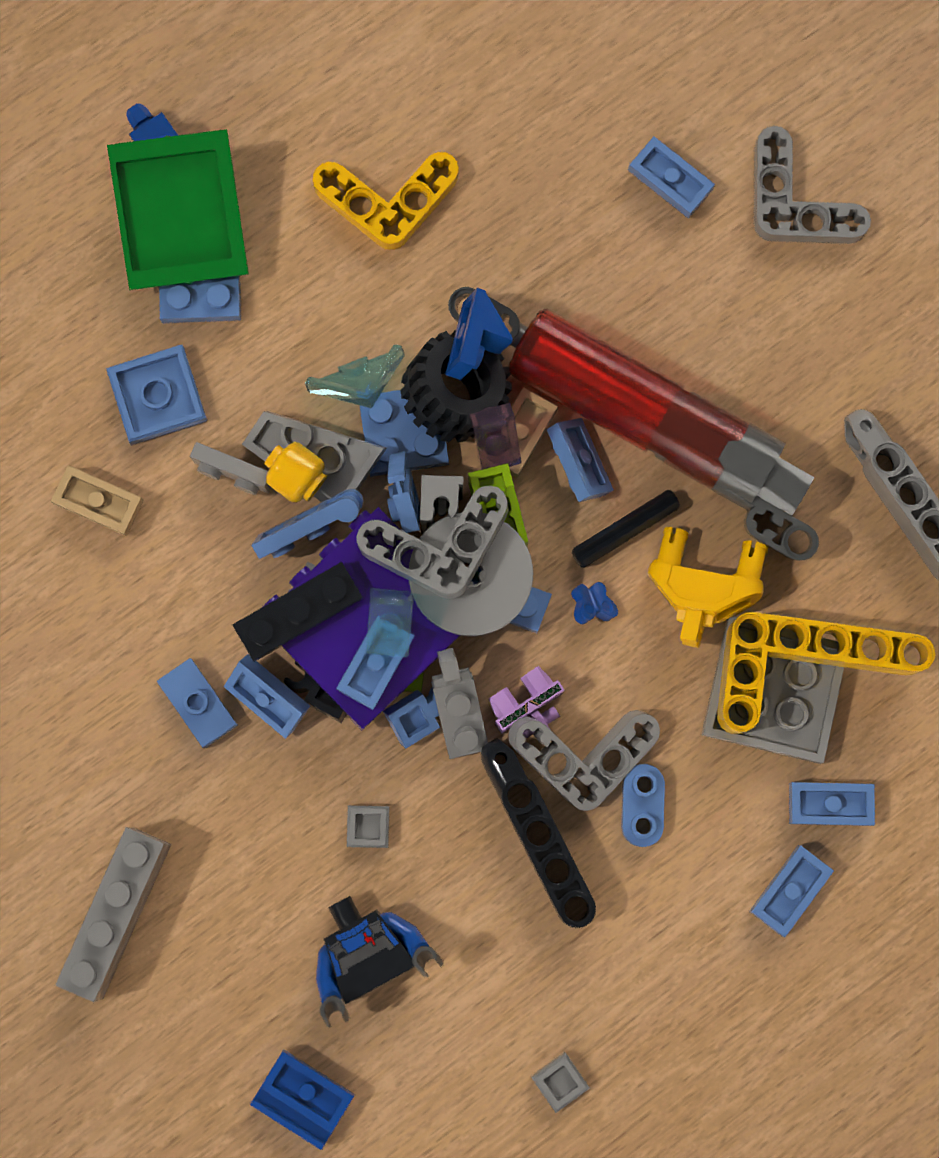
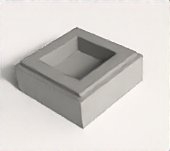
M348 806L347 847L388 848L389 806Z
M565 1052L531 1076L555 1113L590 1089Z

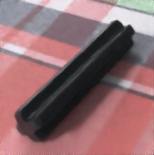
M671 490L664 491L574 547L572 550L574 559L580 567H587L678 510L680 507L678 498Z

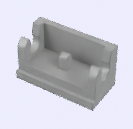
M422 475L421 534L435 523L434 516L436 513L441 517L448 513L450 518H453L458 513L459 500H463V476Z

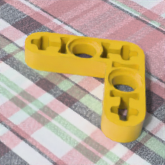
M446 152L433 153L421 164L389 202L336 162L328 161L320 164L315 169L312 180L315 192L320 199L380 247L387 250H395L402 247L454 188L458 181L459 167L452 155ZM446 165L448 166L449 177L446 178L441 175L433 183V190L437 192L434 194L428 186L434 178L433 167L436 166L441 169ZM335 175L338 176V185L346 192L342 202H339L342 197L341 192L332 185L326 189L324 188V176L330 179ZM413 192L424 194L427 198L425 207L420 210L408 208L405 204L407 195ZM357 197H365L372 203V208L364 215H357L349 208L352 200ZM398 208L404 216L398 224L399 235L389 234L385 237L383 225L386 224L390 227L394 225L399 219V213L396 211Z

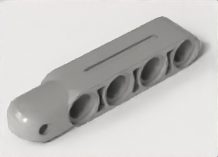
M865 409L855 410L847 415L844 420L846 442L862 464L864 475L930 572L939 581V499L906 451L899 444L892 441L878 419ZM877 455L887 456L893 464L892 471H884L877 465ZM900 488L910 489L914 493V505H908L901 500L899 496ZM924 521H930L936 525L938 529L937 539H932L924 533L922 526Z

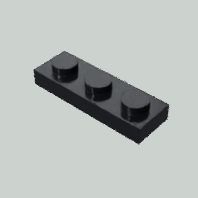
M340 562L232 624L253 662H256L363 600V597L344 564Z

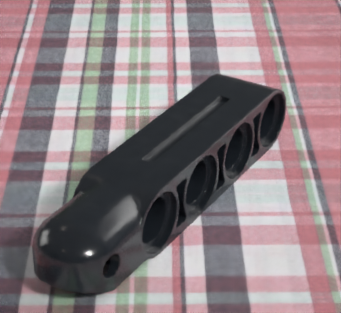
M498 738L486 743L481 750L483 766L558 917L563 923L573 928L587 926L592 922L596 913L594 899L537 787L527 778L512 749ZM499 754L504 755L506 763L498 764L495 761V756ZM514 785H523L530 791L531 800L524 808H516L508 801V791ZM532 822H542L549 829V839L541 846L530 843L527 838V828ZM552 859H561L567 864L568 875L560 883H553L546 876V866ZM579 896L586 902L587 912L580 920H570L565 914V904L571 897Z

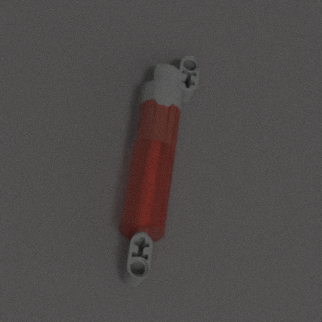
M461 287L450 296L448 302L449 311L457 322L460 317L458 313L459 303L463 299L468 298L475 290L474 288ZM490 298L501 319L505 321L506 318H509L508 323L512 328L510 334L513 341L509 346H513L516 349L508 365L511 373L510 376L644 452L652 451L656 458L662 460L668 466L746 509L748 512L744 518V527L747 533L754 539L793 560H807L817 552L819 537L816 531L792 516L815 477L779 458L785 447V442L704 396L701 397L694 392L684 390V385L548 308L540 310L529 326L526 327L521 324L514 311ZM768 511L771 514L769 521L778 527L783 526L784 520L790 523L781 533L778 544L772 541L778 535L770 529H763L761 533L755 530L757 528V523L753 520L755 514L763 515ZM797 530L805 532L810 542L808 549L801 554L793 553L788 546L789 536Z

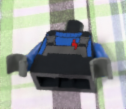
M348 896L328 907L339 930L324 938L325 945L318 951L316 982L322 1003L320 1014L329 1028L331 1027L329 1017L335 1011H340L344 1021L347 1022L349 1020V1013L345 1007L346 1004L414 967L427 978L429 975L424 970L425 963L430 959H435L442 967L443 960L434 949L429 947V944L415 925L392 912L381 914L378 910H375L361 917L351 896Z

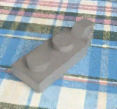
M453 648L439 651L437 654L442 674L432 676L433 681L431 683L449 759L481 752L482 747L488 741L472 672H470L469 668L459 670Z

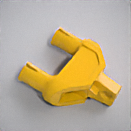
M665 527L658 557L649 564L647 573L662 595L677 612L676 620L683 622L680 635L682 644L699 648L705 627L713 628L714 623L719 624L743 612L761 599L764 586L760 576L768 547L763 543L756 542L755 548H753L752 541H743L736 574L725 575L686 568L680 564L689 533L683 529L676 528V533L674 534L672 533L673 527Z

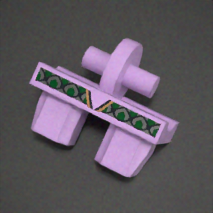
M538 666L520 678L532 696L519 705L507 687L490 697V705L497 717L495 725L501 734L511 728L516 720L526 716L537 719L549 728L548 724L560 717L554 706L542 714L539 713L538 709L562 694L564 688L557 680L553 683L550 677ZM526 729L523 732V736L528 738L533 735L534 731Z

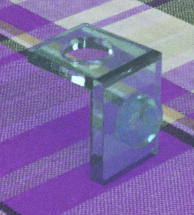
M370 588L367 654L408 656L413 609L411 591Z

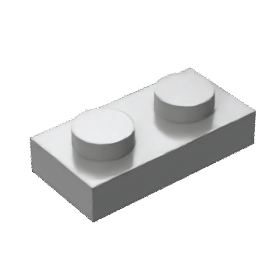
M198 442L195 443L190 458L195 464L199 465L197 468L199 473L215 480H219L221 475L236 480L234 484L236 488L252 495H256L258 490L269 494L271 487L266 482L267 470Z

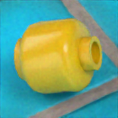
M293 442L285 449L280 445L276 446L264 463L269 468L266 475L267 484L293 503H297L302 499L309 502L327 478L323 473L325 468L323 460L299 442Z

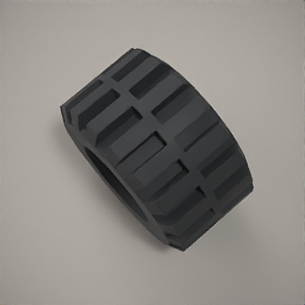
M456 330L451 335L447 331L439 333L435 339L432 337L426 342L407 366V370L401 380L404 387L400 390L401 399L408 400L404 406L407 414L413 413L416 417L413 423L418 428L421 425L427 428L426 434L434 437L436 434L441 435V441L450 442L454 437L457 442H465L470 436L475 438L480 435L507 406L510 399L507 395L512 391V382L506 380L511 375L509 367H503L501 363L505 358L501 353L495 354L484 350L479 367L476 370L472 369L461 379L469 391L471 400L461 399L447 389L441 374H446Z

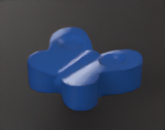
M596 582L589 588L584 584H580L572 590V598L576 601L574 617L579 624H586L595 616L603 621H610L618 615V608L606 595L607 590L603 583Z

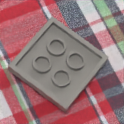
M733 616L727 619L701 735L817 764H824L844 667L767 657L759 722L753 729L742 734H730L721 728L717 719L726 633L729 625L737 617ZM741 623L739 625L738 633L740 638L744 642L755 643L758 637L756 628L749 623ZM785 628L780 632L781 643L787 648L795 649L798 644L796 633ZM821 638V646L824 651L829 654H836L838 652V641ZM737 663L733 670L734 677L739 683L750 684L753 678L751 668L744 663ZM732 704L729 709V718L734 724L744 726L748 720V712L744 706Z

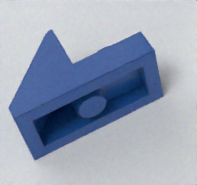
M476 288L462 304L445 374L461 380L472 369L476 370L479 367L484 350L500 354L513 341L506 325L483 289Z

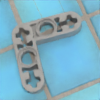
M771 126L764 129L758 136L754 148V228L758 236L764 240L778 242L851 244L861 240L870 228L871 223L870 214L861 205L854 203L792 201V138L788 131L782 127ZM769 139H775L777 146H783L779 148L776 155V163L769 164L771 148L765 146L768 144ZM767 175H777L783 181V190L776 193L769 192L763 186V178ZM769 213L775 214V218L778 221H788L791 213L796 214L793 221L794 231L789 229L791 222H780L776 229H771L770 222L763 220L767 219ZM808 213L818 215L822 220V229L815 232L808 231L802 225V216ZM831 214L834 215L832 223H843L848 216H853V221L860 223L854 232L849 231V225L836 224L832 230L833 232L829 231L832 220Z
M483 486L477 489L471 496L442 550L380 520H370L360 527L357 533V544L362 555L368 560L440 597L447 599L457 598L468 588L505 521L508 513L507 498L498 487ZM491 498L496 499V506L499 511L491 510L487 514L484 524L485 527L490 529L486 531L478 524L483 512L480 502L488 503ZM473 518L477 523L469 521V519ZM379 532H382L386 544L394 548L396 541L400 540L401 542L395 548L393 559H387L391 555L390 551L381 545H376L373 550L370 549L367 539L368 535L375 537ZM473 532L479 535L482 540L480 547L474 552L467 553L462 551L457 545L458 539L462 534ZM410 549L420 550L425 556L421 567L414 570L406 569L401 564L402 555ZM451 553L460 561L471 563L469 567H466L462 562L460 563L456 571L457 579L460 581L458 584L451 582L448 587H443L440 573H450L455 564L454 558L449 557Z
M639 710L630 711L616 723L583 761L545 724L533 717L526 716L516 720L512 724L508 736L512 747L569 803L580 810L589 811L598 807L659 739L660 727L657 720L651 715ZM637 722L643 725L642 729L645 732L641 738L635 735L636 731L633 728ZM526 729L534 731V737L545 746L541 751L525 742L526 739L522 734ZM620 739L627 741L626 744L633 747L632 750L629 751L626 747L619 744L618 741ZM610 750H618L621 756L618 767L610 771L605 770L602 763L603 757ZM563 753L566 757L564 770L559 774H550L547 767L549 759L554 754ZM573 777H576L580 782L588 786L587 788L591 792L588 797L581 796L580 791L569 782Z

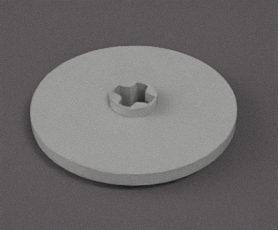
M463 512L456 513L453 518L447 516L437 521L423 533L419 540L442 550ZM482 513V516L479 519L478 524H480L486 531H489L490 528L485 527L484 520L487 514ZM473 518L469 519V521L477 523ZM503 522L479 566L482 570L478 574L479 583L474 585L471 581L466 591L457 598L447 599L440 597L409 581L414 601L423 615L437 627L461 636L486 635L509 624L526 604L533 583L531 556L520 535L510 525ZM466 532L459 537L457 545L462 551L469 553L476 551L480 547L482 540L476 533ZM413 550L409 564L410 570L417 569L424 563L425 556L420 550ZM453 553L449 555L455 561L451 572L448 574L440 573L443 587H448L451 582L458 584L460 581L456 575L457 568L461 562L467 564L460 561Z

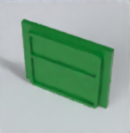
M227 129L178 136L167 135L163 138L107 145L129 290L182 283L192 284L197 281L249 275Z

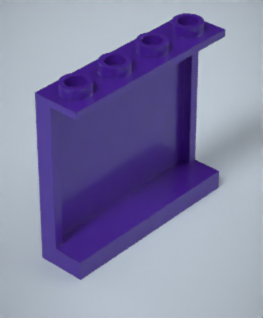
M379 507L371 514L367 510L359 514L348 526L352 532L342 542L337 538L333 539L319 553V556L323 559L312 570L305 566L289 582L293 587L291 590L342 562L361 593L363 600L281 646L342 708L361 731L438 658L437 652L446 650L461 636L437 627L423 615L414 601L409 580L368 560L362 555L357 544V533L364 523L370 520H380L398 528ZM379 532L375 537L368 535L367 539L370 549L373 550L376 545H381L389 549L391 555L387 559L392 560L395 548L401 541L397 540L394 548L386 544L382 532ZM410 549L402 555L401 564L406 569H409L410 558L414 549ZM276 594L264 606L278 599L279 596ZM377 615L415 636L375 708L372 710L337 691L336 688Z

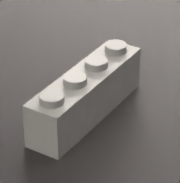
M125 828L55 986L92 1002L104 998L170 849V843L138 829Z

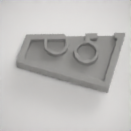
M269 411L262 413L242 443L243 446L264 461H266L276 446L280 445L285 449L293 442L301 443L321 458L325 465L323 473L327 478L314 495L320 502L348 489L358 491L387 449Z

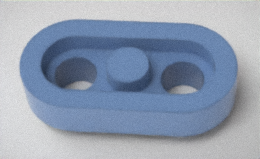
M640 764L635 766L626 775L622 783L621 830L624 838L630 844L637 847H647L655 844L661 838L664 829L665 781L661 772L652 765ZM640 777L650 779L652 787L649 792L644 793L638 789L637 781ZM640 818H645L650 822V830L646 834H641L636 829V822Z

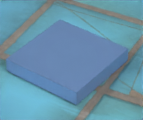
M183 344L106 368L131 446L207 422Z

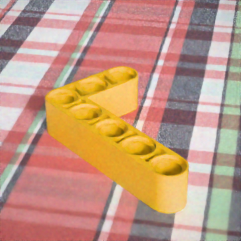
M746 612L738 616L729 625L726 633L717 710L718 723L723 730L730 734H742L753 729L759 722L767 657L906 676L914 675L929 668L935 659V648L928 638L919 634ZM741 623H749L756 628L758 637L755 643H747L740 638L738 628ZM783 628L791 629L796 633L798 644L795 649L787 648L781 643L780 632ZM823 634L833 635L837 639L839 648L836 654H829L823 650L821 646ZM865 639L874 641L879 647V656L876 660H871L864 655L862 645ZM906 645L914 646L918 650L920 660L917 666L911 665L905 660L903 651ZM737 663H744L751 668L753 678L750 684L739 683L734 677L733 670ZM732 704H740L746 708L748 720L744 726L734 724L729 718V709Z

